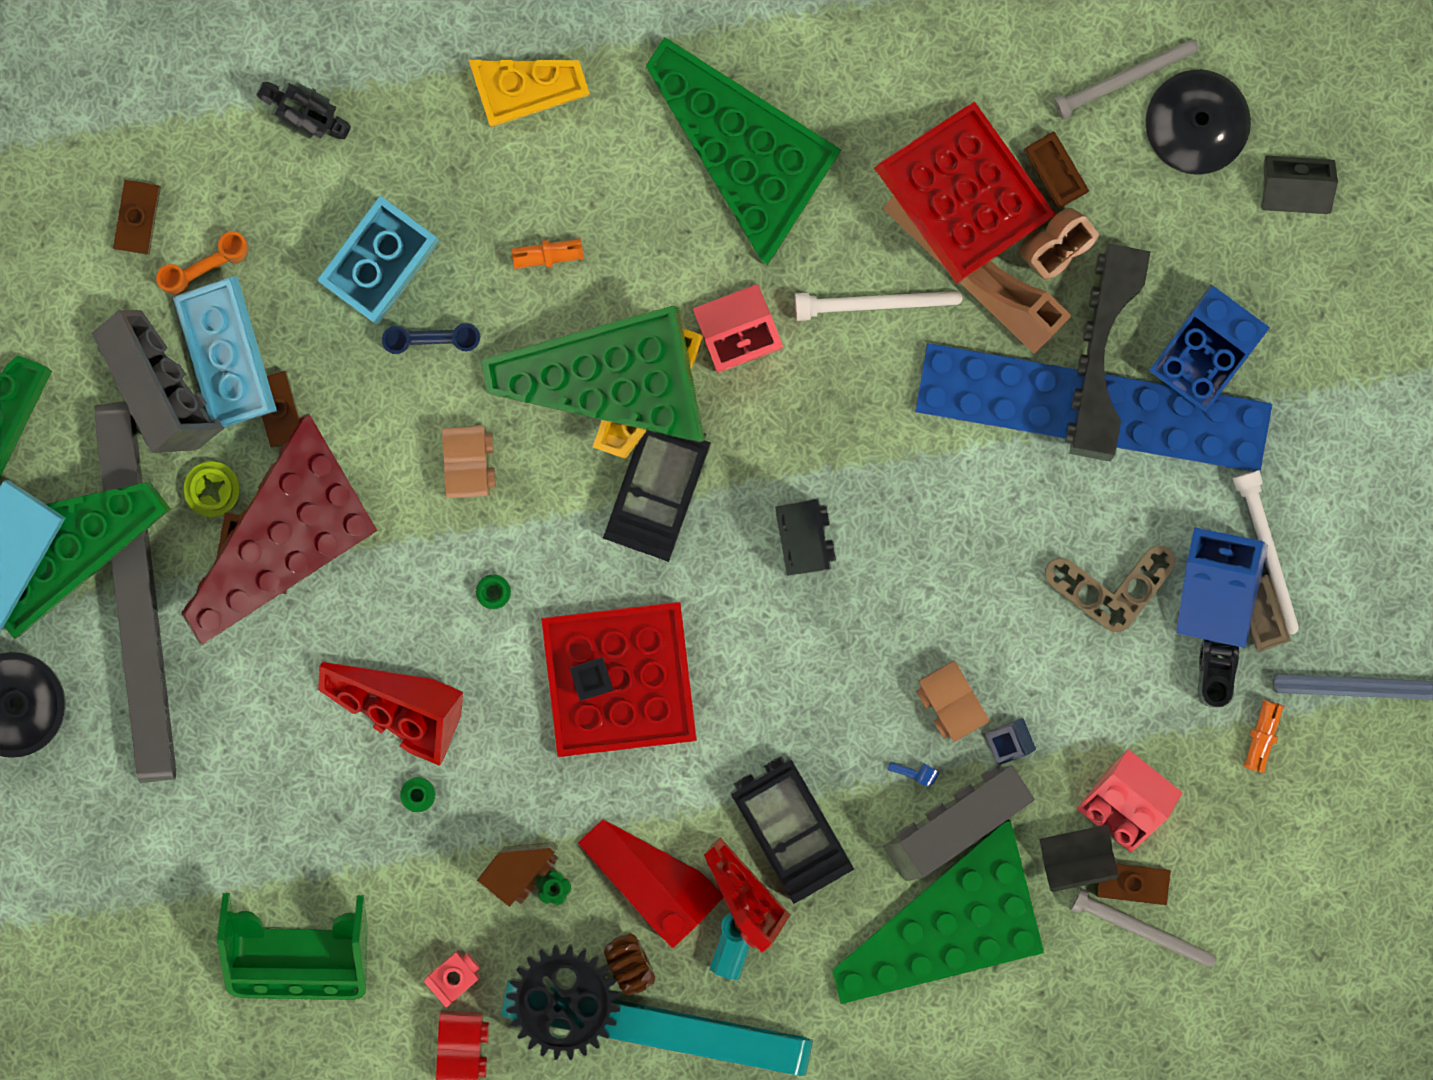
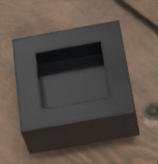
M604 657L569 667L580 701L614 691Z

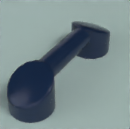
M468 322L461 323L454 330L409 331L408 328L402 325H394L383 333L382 344L386 351L392 354L403 353L410 345L454 344L461 351H471L478 346L481 335L479 329L474 324Z

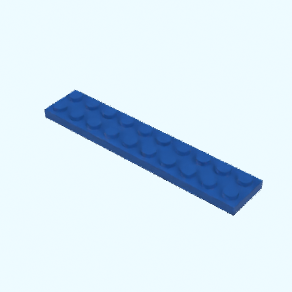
M927 343L915 413L1065 439L1068 423L1075 422L1077 410L1071 409L1074 389L1081 388L1082 376L1077 375V369ZM1105 374L1106 387L1112 405L1121 420L1117 448L1255 472L1260 470L1261 472L1272 410L1271 403L1219 395L1207 412H1204L1169 385Z

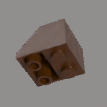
M554 842L503 847L477 881L507 906L510 907L515 900L522 904L536 886L532 880L537 873L544 877L555 864L558 857L554 853L558 846Z

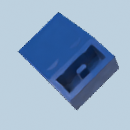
M1211 284L1149 371L1204 412H1207L1270 327Z
M1194 527L1186 564L1176 633L1246 648L1268 545L1260 540Z

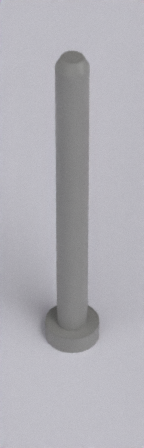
M1196 40L1186 41L1066 98L1062 94L1054 97L1053 103L1060 118L1065 120L1072 116L1071 110L1196 53L1199 49Z
M1082 888L1077 890L1070 906L1071 911L1079 914L1081 910H1084L1206 967L1214 966L1216 957L1212 953L1089 898L1087 890Z

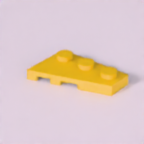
M469 60L491 128L590 96L579 60Z

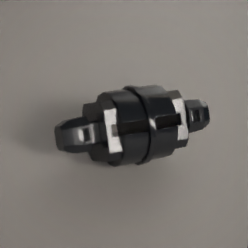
M262 82L256 96L268 105L275 104L271 115L277 117L278 124L290 129L292 133H298L308 139L312 136L321 139L325 131H328L327 135L331 137L346 139L351 126L339 116L333 118L336 107L329 103L330 99L316 92V89H310L300 83H296L295 86L286 83L282 91H280V86L273 83ZM287 99L300 106L299 111L284 104L285 100ZM308 111L322 117V122L308 116Z

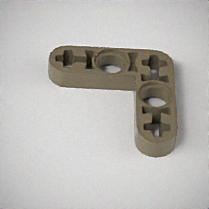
M1165 546L1150 547L1114 593L1110 592L1066 558H1056L1050 561L1045 568V578L1051 587L1105 629L1112 632H1121L1132 624L1175 567L1176 559L1174 553ZM1164 552L1167 555L1164 561L1168 565L1165 569L1158 567L1154 571L1152 576L1158 577L1154 584L1148 576L1138 571L1142 566L1148 571L1154 563L1150 558L1153 553L1160 555ZM1064 564L1067 565L1068 570L1066 573L1074 580H1076L1078 574L1083 577V580L1075 585L1071 595L1066 592V589L1071 586L1064 580L1056 583L1053 580L1055 577V573L1052 571L1054 566L1062 567ZM1137 578L1143 580L1147 585V592L1140 599H1134L1128 593L1129 583ZM1085 585H1092L1098 591V599L1092 605H1085L1079 599V591ZM1106 595L1111 599V601L1106 603L1108 607L1113 610H1118L1121 607L1124 610L1121 615L1125 619L1123 624L1116 622L1113 626L1110 625L1108 622L1111 617L1103 610L1100 611L1099 616L1094 613V610L1102 605Z

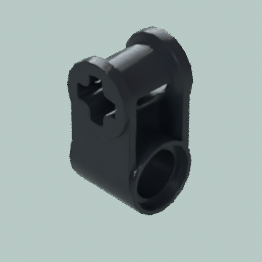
M1202 640L1197 691L1200 701L1205 706L1211 708L1223 707L1232 700L1235 674L1239 661V647L1210 644L1209 640ZM1212 655L1225 656L1226 659L1213 658ZM1213 682H1218L1222 685L1224 691L1223 697L1217 702L1209 699L1207 695L1208 686Z

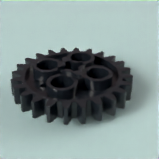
M555 944L553 954L550 956L544 948H541L539 950V961L529 955L527 962L530 968L518 966L516 969L522 976V979L511 978L510 984L517 988V991L506 994V998L515 1001L514 1005L507 1007L506 1012L517 1014V1017L511 1021L510 1026L516 1027L521 1025L523 1029L517 1038L522 1039L529 1036L531 1038L528 1044L529 1050L537 1044L541 1045L540 1056L542 1057L547 1053L548 1049L553 1050L555 1060H558L561 1051H566L569 1060H573L575 1049H579L581 1054L586 1056L588 1053L587 1044L590 1043L596 1049L600 1047L598 1035L607 1039L610 1037V1033L605 1028V1025L616 1026L617 1020L610 1016V1013L620 1012L621 1006L611 1003L612 1000L621 995L620 991L610 990V987L617 982L616 978H605L604 975L609 970V965L601 968L596 966L599 955H595L590 960L585 959L587 948H583L579 955H575L572 944H569L566 953H561L558 944ZM564 968L571 969L576 975V982L570 986H564L559 983L557 979V972ZM544 977H548L561 997L565 998L568 995L571 997L569 1007L584 1022L583 1027H579L566 1007H556L558 997L543 982ZM535 990L543 991L548 997V1004L540 1008L533 1006L529 1000V994ZM586 996L593 997L598 1003V1009L591 1014L584 1013L579 1008V1000ZM557 1018L565 1019L570 1025V1031L565 1035H557L551 1029V1022Z

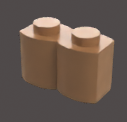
M1068 208L1055 215L1044 231L1030 236L1022 244L1018 253L1034 273L1047 280L1060 274L1068 266L1072 257L1079 256L1089 250L1096 242L1099 233L1086 216L1073 208Z
M486 426L442 428L446 498L490 496V489L496 488L495 467L488 468V454L494 453L493 432L486 433Z
M955 660L918 681L921 688L916 690L925 708L933 706L939 718L933 722L943 739L950 736L953 742H956L990 722Z

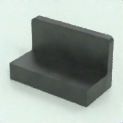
M1265 155L1263 166L1265 187L1261 202L1262 210L1330 214L1332 212L1338 184L1335 160Z
M1108 824L1039 839L1042 860L1051 892L1104 882L1119 877Z

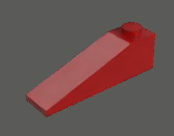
M322 662L319 666L318 690L352 714H357L361 711L369 716L375 723L372 728L382 734L387 729L403 740L399 746L408 753L438 766L442 764L461 718L463 691L430 678Z
M602 819L578 842L582 849L672 949L698 926L724 898L701 871L646 843L605 819Z

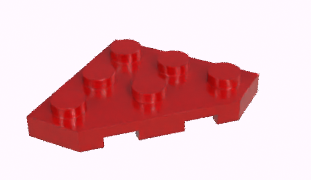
M720 837L704 854L705 859L737 926L741 930L742 938L750 947H757L763 953L773 944L790 914Z

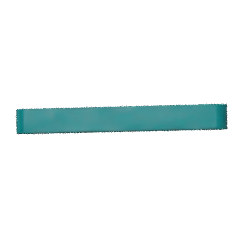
M507 980L501 1016L515 1019L517 1014L506 1012L507 1007L515 1004V1001L506 998V994L517 991V988L510 984V980ZM549 987L558 997L556 1007H566L579 1027H583L584 1022L569 1007L571 997L568 995L563 998L555 988ZM535 990L529 994V1000L533 1006L540 1008L548 1004V997L543 991ZM586 996L578 1002L580 1010L584 1013L591 1014L598 1009V1003L593 997ZM611 1001V1003L617 1004L621 1008L620 1012L610 1013V1016L617 1020L616 1026L605 1025V1028L610 1033L609 1039L800 1076L807 1074L813 1040L810 1038L630 1002ZM557 1018L551 1022V1027L570 1031V1025L565 1019Z

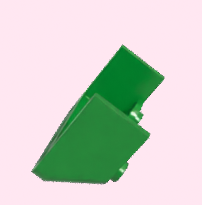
M222 893L216 941L226 991L234 997L246 999L356 1000L362 998L366 993L368 936L364 895H357L355 913H344L333 920L332 930L264 929L262 920L250 911L233 913L230 893Z

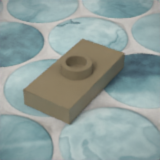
M1267 574L1261 576L1250 626V633L1258 653L1291 642Z

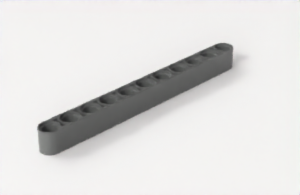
M126 401L95 405V424L103 491L143 483L136 421L130 414ZM147 529L111 560L135 766L139 783L176 779L173 736L149 532Z

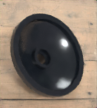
M1188 70L1172 76L1156 90L1147 108L1145 127L1152 149L1165 164L1182 173L1203 175L1223 169L1239 156L1249 137L1251 117L1244 95L1228 78L1209 70ZM1202 113L1206 115V125L1196 123V114Z
M20 652L0 653V756L8 758L23 757L41 750L57 735L65 716V693L56 673L42 660ZM15 697H19L23 701V707L20 710H15L12 707V700Z

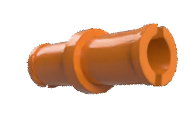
M581 238L549 243V240H542V244L512 247L514 270L540 265L550 268L553 267L554 263L584 260Z
M1263 699L1256 727L1250 731L1249 736L1252 737L1245 763L1243 764V767L1253 771L1258 770L1261 773L1266 771L1265 768L1272 744H1277L1278 736H1276V731L1282 711L1285 708L1282 704Z

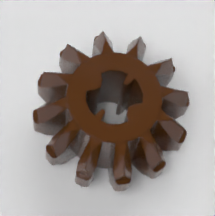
M632 933L625 936L621 935L605 945L604 954L614 978H616L619 988L624 994L628 996L634 993L638 994L654 984L655 974L644 948L635 935Z

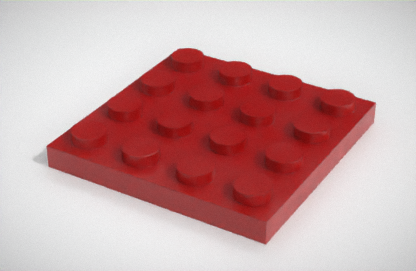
M975 101L874 167L956 283L965 279L1056 215Z
M681 602L541 618L557 757L697 741ZM604 657L614 691L580 701L569 667Z

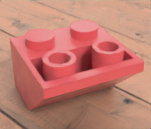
M758 284L693 308L717 374L783 349L774 321Z
M1127 749L1109 767L1078 806L1077 810L1097 826L1108 824L1111 837L1131 853L1169 818L1183 792Z

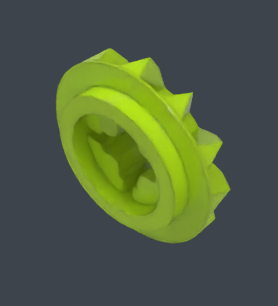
M215 461L203 462L195 466L189 472L184 482V496L188 505L196 513L206 517H217L224 515L225 512H229L237 504L241 490L237 475L232 469L223 463ZM204 476L211 480L212 483L225 481V484L221 485L222 487L218 490L221 502L212 495L199 497L207 489V481Z

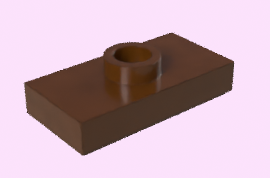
M1055 131L1023 149L1058 210L1089 192L1088 187Z
M124 180L113 249L150 255L161 186Z
M287 371L267 376L277 409L275 412L262 416L271 448L288 442L300 422Z
M1116 863L1119 877L1097 883L1096 896L1100 898L1167 905L1171 870Z

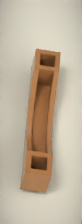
M893 196L883 209L944 267ZM989 261L960 281L978 301L1034 354L1072 316L1047 291L1032 287L1015 279L992 261Z

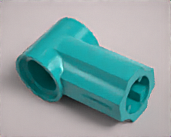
M729 913L722 920V933L709 970L723 978L737 981L740 979L750 946L744 941L741 933L736 930L733 915Z

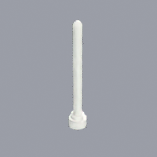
M958 291L817 299L816 296H810L809 292L795 293L794 295L796 321L811 320V317H817V313L958 305L963 300L962 294Z
M1260 470L1232 477L1235 489L1240 491L1241 497L1246 498L1258 540L1264 541L1268 545L1265 558L1268 575L1289 634H1295L1299 626L1259 492L1262 491L1260 485L1263 484Z

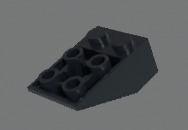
M818 498L775 506L787 576L831 569L830 562L836 561L833 540H826L824 527L830 526L827 505H820Z

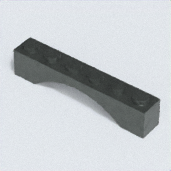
M1109 244L1104 254H1098L1095 274H1100L1098 287H1092L1089 307L1094 308L1093 320L1086 321L1083 341L1088 342L1087 354L1080 355L1077 375L1082 376L1081 388L1074 389L1071 409H1076L1077 411L1075 422L1068 423L1065 443L1071 444L1069 454L1111 462L1116 454L1121 420L1112 405L1106 387L1104 372L1105 347L1110 329L1116 317L1145 286L1151 251Z

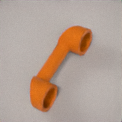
M230 231L221 236L218 242L219 251L183 270L175 264L162 266L156 276L158 286L168 294H181L188 289L191 281L227 262L232 264L242 262L248 253L246 239L240 233Z

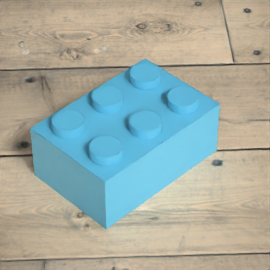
M379 196L317 281L378 325L431 255L440 240L385 198Z

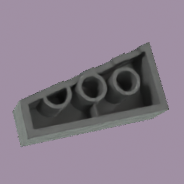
M118 310L92 332L98 345V350L104 357L113 375V380L119 387L128 405V410L134 417L143 435V440L151 453L197 450L224 429L218 418L212 421L203 409L207 403L198 392L194 395L182 378L187 374L180 364L166 356L164 352L168 347L142 310Z
M999 764L994 765L981 774L983 778L981 782L975 786H972L971 783L965 785L953 794L954 800L945 806L943 803L936 805L925 813V819L917 824L913 822L897 833L898 836L883 846L905 881L923 879L1035 801L1013 765L1002 768Z

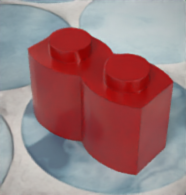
M441 1010L438 1026L436 1080H480V1078H486L488 1057L481 1056L482 1043H488L489 1022H483V1013Z

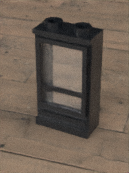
M646 430L635 445L602 539L669 562L711 442L705 440L696 442Z
M780 756L764 765L766 772L754 778L750 773L733 783L736 789L731 792V796L792 903L795 904L855 869L792 758L784 761L783 757Z

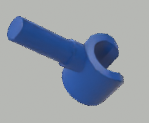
M892 762L888 766L889 771L908 776L924 786L933 785L939 775L937 770L923 763L918 772L912 768Z

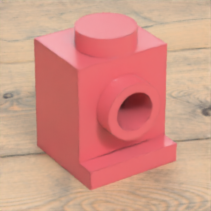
M457 950L424 979V983L442 1004L448 1007L456 998L479 980L480 975L477 971L480 969V966L469 953L466 952L462 955ZM452 971L457 972L460 975V982L456 984L449 982L448 973Z

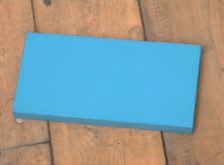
M238 276L229 277L174 296L173 300L199 389L207 403L205 409L210 419L213 421L218 418L222 426L226 428L277 411Z
M9 480L3 481L0 486V632L65 520L64 516Z

